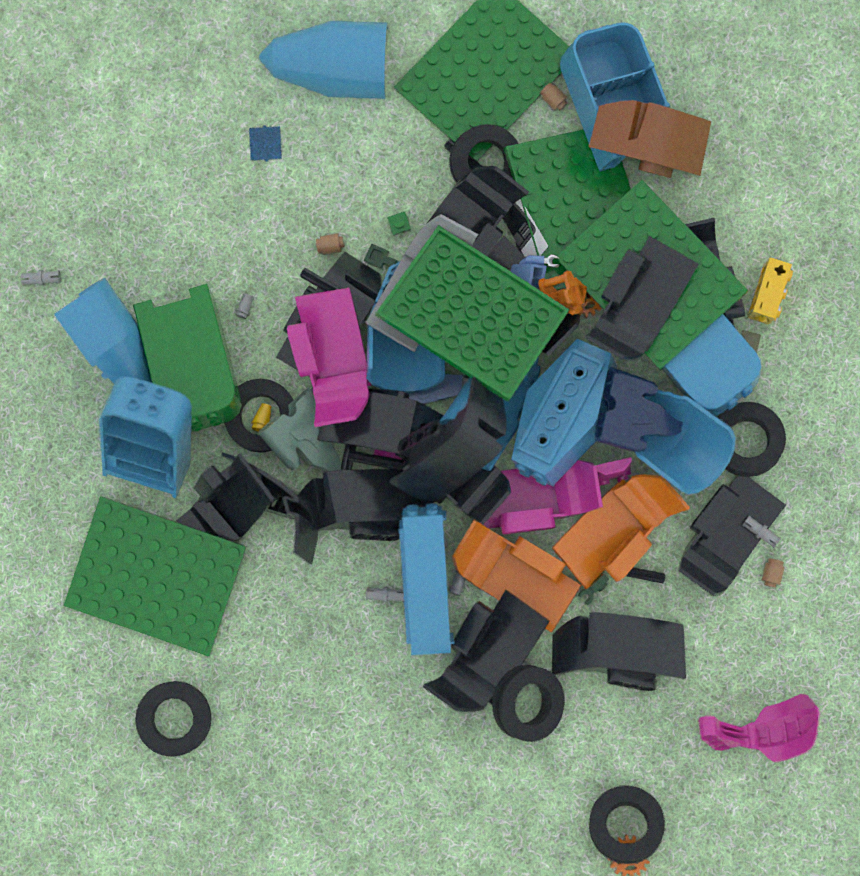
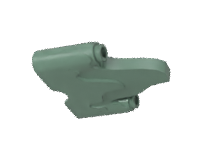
M313 386L304 390L288 405V416L274 417L258 432L276 456L291 470L296 469L301 464L297 453L309 465L319 468L324 472L341 470V462L332 443L317 440L321 426H314L316 403Z

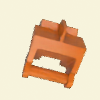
M566 271L563 275L553 278H542L539 280L540 291L568 308L567 314L575 315L583 310L581 304L585 302L587 287L576 277L574 278L571 271ZM563 282L566 285V288L556 290L553 285Z

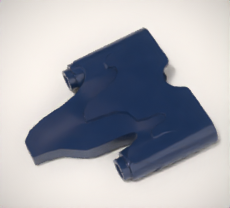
M614 367L608 371L603 398L608 404V409L605 413L599 414L594 436L596 442L640 453L644 452L647 447V441L642 436L666 437L677 435L682 430L683 422L671 417L661 405L643 397L656 395L658 386L654 382Z

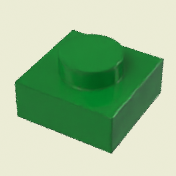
M405 211L387 217L393 236L411 230Z

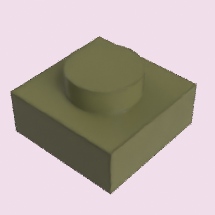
M742 330V337L757 353L761 335Z

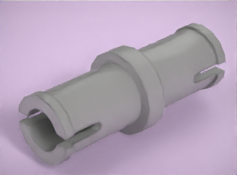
M38 270L36 273H21V278H29V280H21L22 285L39 284L40 286L45 283H60L61 277L53 278V276H61V272L59 270L50 272Z
M750 515L742 525L753 532L756 538H761L773 548L781 540V537L767 529L768 526L765 524L764 526L761 525Z
M384 587V589L366 588V600L404 602L403 590L388 589V587Z

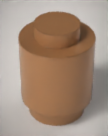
M549 83L540 92L543 96L542 99L554 111L557 109L561 111L568 104L566 101L568 97L556 85Z
M338 233L320 236L319 239H316L319 254L327 255L342 252V248L345 247L343 236L339 237Z
M769 558L768 563H765L761 580L765 582V586L776 588V585H781L785 568L783 567V561Z

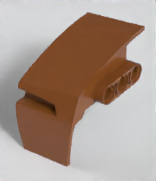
M632 100L608 103L599 106L589 147L640 160L638 170L671 178L673 169L701 176L712 121L650 102L642 103Z

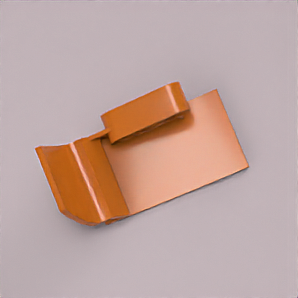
M640 474L632 476L627 483L624 479L620 480L601 497L602 508L585 513L552 547L554 552L585 589H588L604 570L616 582L622 580L652 546V543L647 538L652 530L659 526L667 517L689 510L688 504L662 476Z
M475 520L452 555L455 569L459 575L500 600L504 591L508 590L550 620L545 629L551 633L582 586L561 573L566 566L562 561L520 536L513 544Z

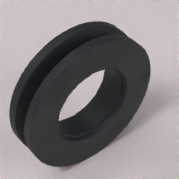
M491 124L478 125L461 134L452 146L449 157L450 171L454 181L457 183L464 174H469V153L476 144L482 142L492 143L499 148L504 158V168L502 171L512 178L504 148L519 144L516 138L506 129Z
M252 379L238 386L242 407L239 414L233 420L224 424L230 437L241 447L253 452L272 451L260 435L252 434L244 427L241 417L243 408L253 398L267 397L276 402L280 410V416H288V405L293 401V398L282 385L275 381Z
M741 402L731 410L727 409L718 416V419L730 428L740 422H754L761 426L767 436V447L764 452L751 458L742 457L733 452L725 470L738 476L753 477L766 473L776 465L785 448L786 433L782 421L774 411L759 403Z
M533 665L514 667L505 673L495 688L492 701L494 719L498 727L510 737L526 742L542 740L555 730L562 718L565 705L564 691L558 678L547 669ZM528 684H535L542 695L541 708L534 719L523 723L516 714L515 702L522 688Z
M171 681L153 687L143 696L137 707L135 722L140 739L150 750L163 756L175 757L187 754L201 745L209 733L212 718L207 699L196 687L185 682ZM171 698L186 702L193 714V725L190 731L178 739L163 736L157 730L154 722L158 706Z
M617 786L604 792L594 803L589 820L590 836L597 850L609 860L621 864L639 863L653 855L661 844L665 831L664 813L658 801L647 791L635 786ZM621 806H631L638 809L644 815L647 822V831L639 841L632 844H623L616 841L610 835L607 829V818L614 809Z

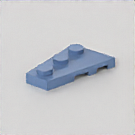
M445 374L444 380L436 387L426 391L407 394L410 396L409 399L416 400L422 404L455 397L462 387V375Z

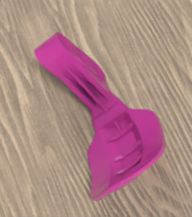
M799 694L786 701L763 708L755 722L742 727L722 722L714 716L701 717L698 719L700 737L702 741L714 750L723 751L740 746L761 751L772 762H782L807 753L814 746L818 733L820 712L817 705L807 694Z

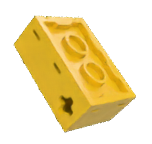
M771 257L764 263L747 318L768 325L775 321L776 318H779L782 307L779 305L782 299H785L788 290L785 286L787 282H790L793 275L791 270L792 264Z

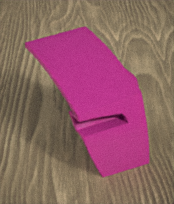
M350 288L296 296L295 300L301 323L288 325L287 333L300 377L310 376L316 403L314 426L318 427L356 420L367 405L370 396L368 386H371V383L366 378L367 360Z
M577 460L553 486L546 484V486L541 485L535 481L536 478L532 476L527 478L521 475L518 469L502 470L501 472L510 482L511 494L483 525L489 529L501 527L502 534L548 530L556 528V519L569 518L602 508L603 504L596 465L584 460Z

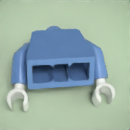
M528 255L519 264H513L511 272L540 290L538 282L540 279L545 278L547 267L544 264L555 268L559 267L557 264H552V260L559 257L550 255L548 258H545V256Z

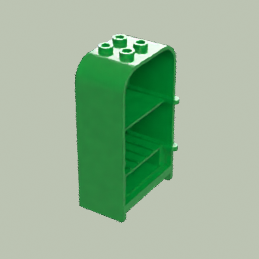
M208 284L189 288L190 298L155 307L152 300L133 304L152 383L175 390L187 397L192 406L191 432H197L229 422L239 414L242 407L241 396L218 309Z

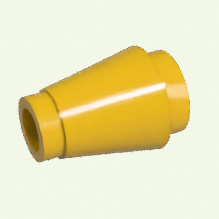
M261 403L251 422V428L254 431L259 432L270 422L272 406Z

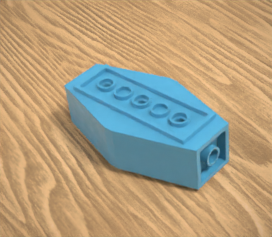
M576 339L530 386L525 396L511 458L515 468L519 470L521 475L527 478L532 476L541 485L546 486V484L553 486L596 442L594 436L599 414L605 413L608 409V404L603 398L607 374L612 367L617 368L611 353ZM579 370L583 371L582 376L576 375ZM560 404L565 405V408L563 410L558 409V406ZM546 438L547 441L546 443L541 444L540 439Z
M427 504L426 507L408 505L406 508H403V520H399L407 644H411V655L451 653L450 644H454V634L449 631L443 520H447L446 510L442 511V506H438V504Z

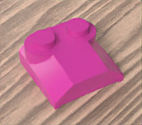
M631 457L596 465L599 486L610 484V480L617 479L618 482L622 479L628 480V476L632 475L630 469Z

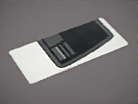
M520 199L511 206L502 219L524 256H537ZM526 209L539 256H541L547 249L548 244Z

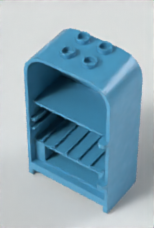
M626 22L616 23L594 30H587L577 36L561 57V71L589 144L600 105L634 100L642 103H655L668 108L671 107L670 103L667 102L654 68V62L650 58L643 37L632 24ZM591 148L599 171L616 167L626 157Z
M722 315L662 370L684 396L689 397L708 412L717 416L727 409L731 410L738 404L737 401L740 398H746L753 392L752 389L760 379L761 360L755 350L730 321Z
M132 377L118 378L99 418L103 476L112 475L172 494L173 498H177L191 463L192 406L187 397L175 390Z

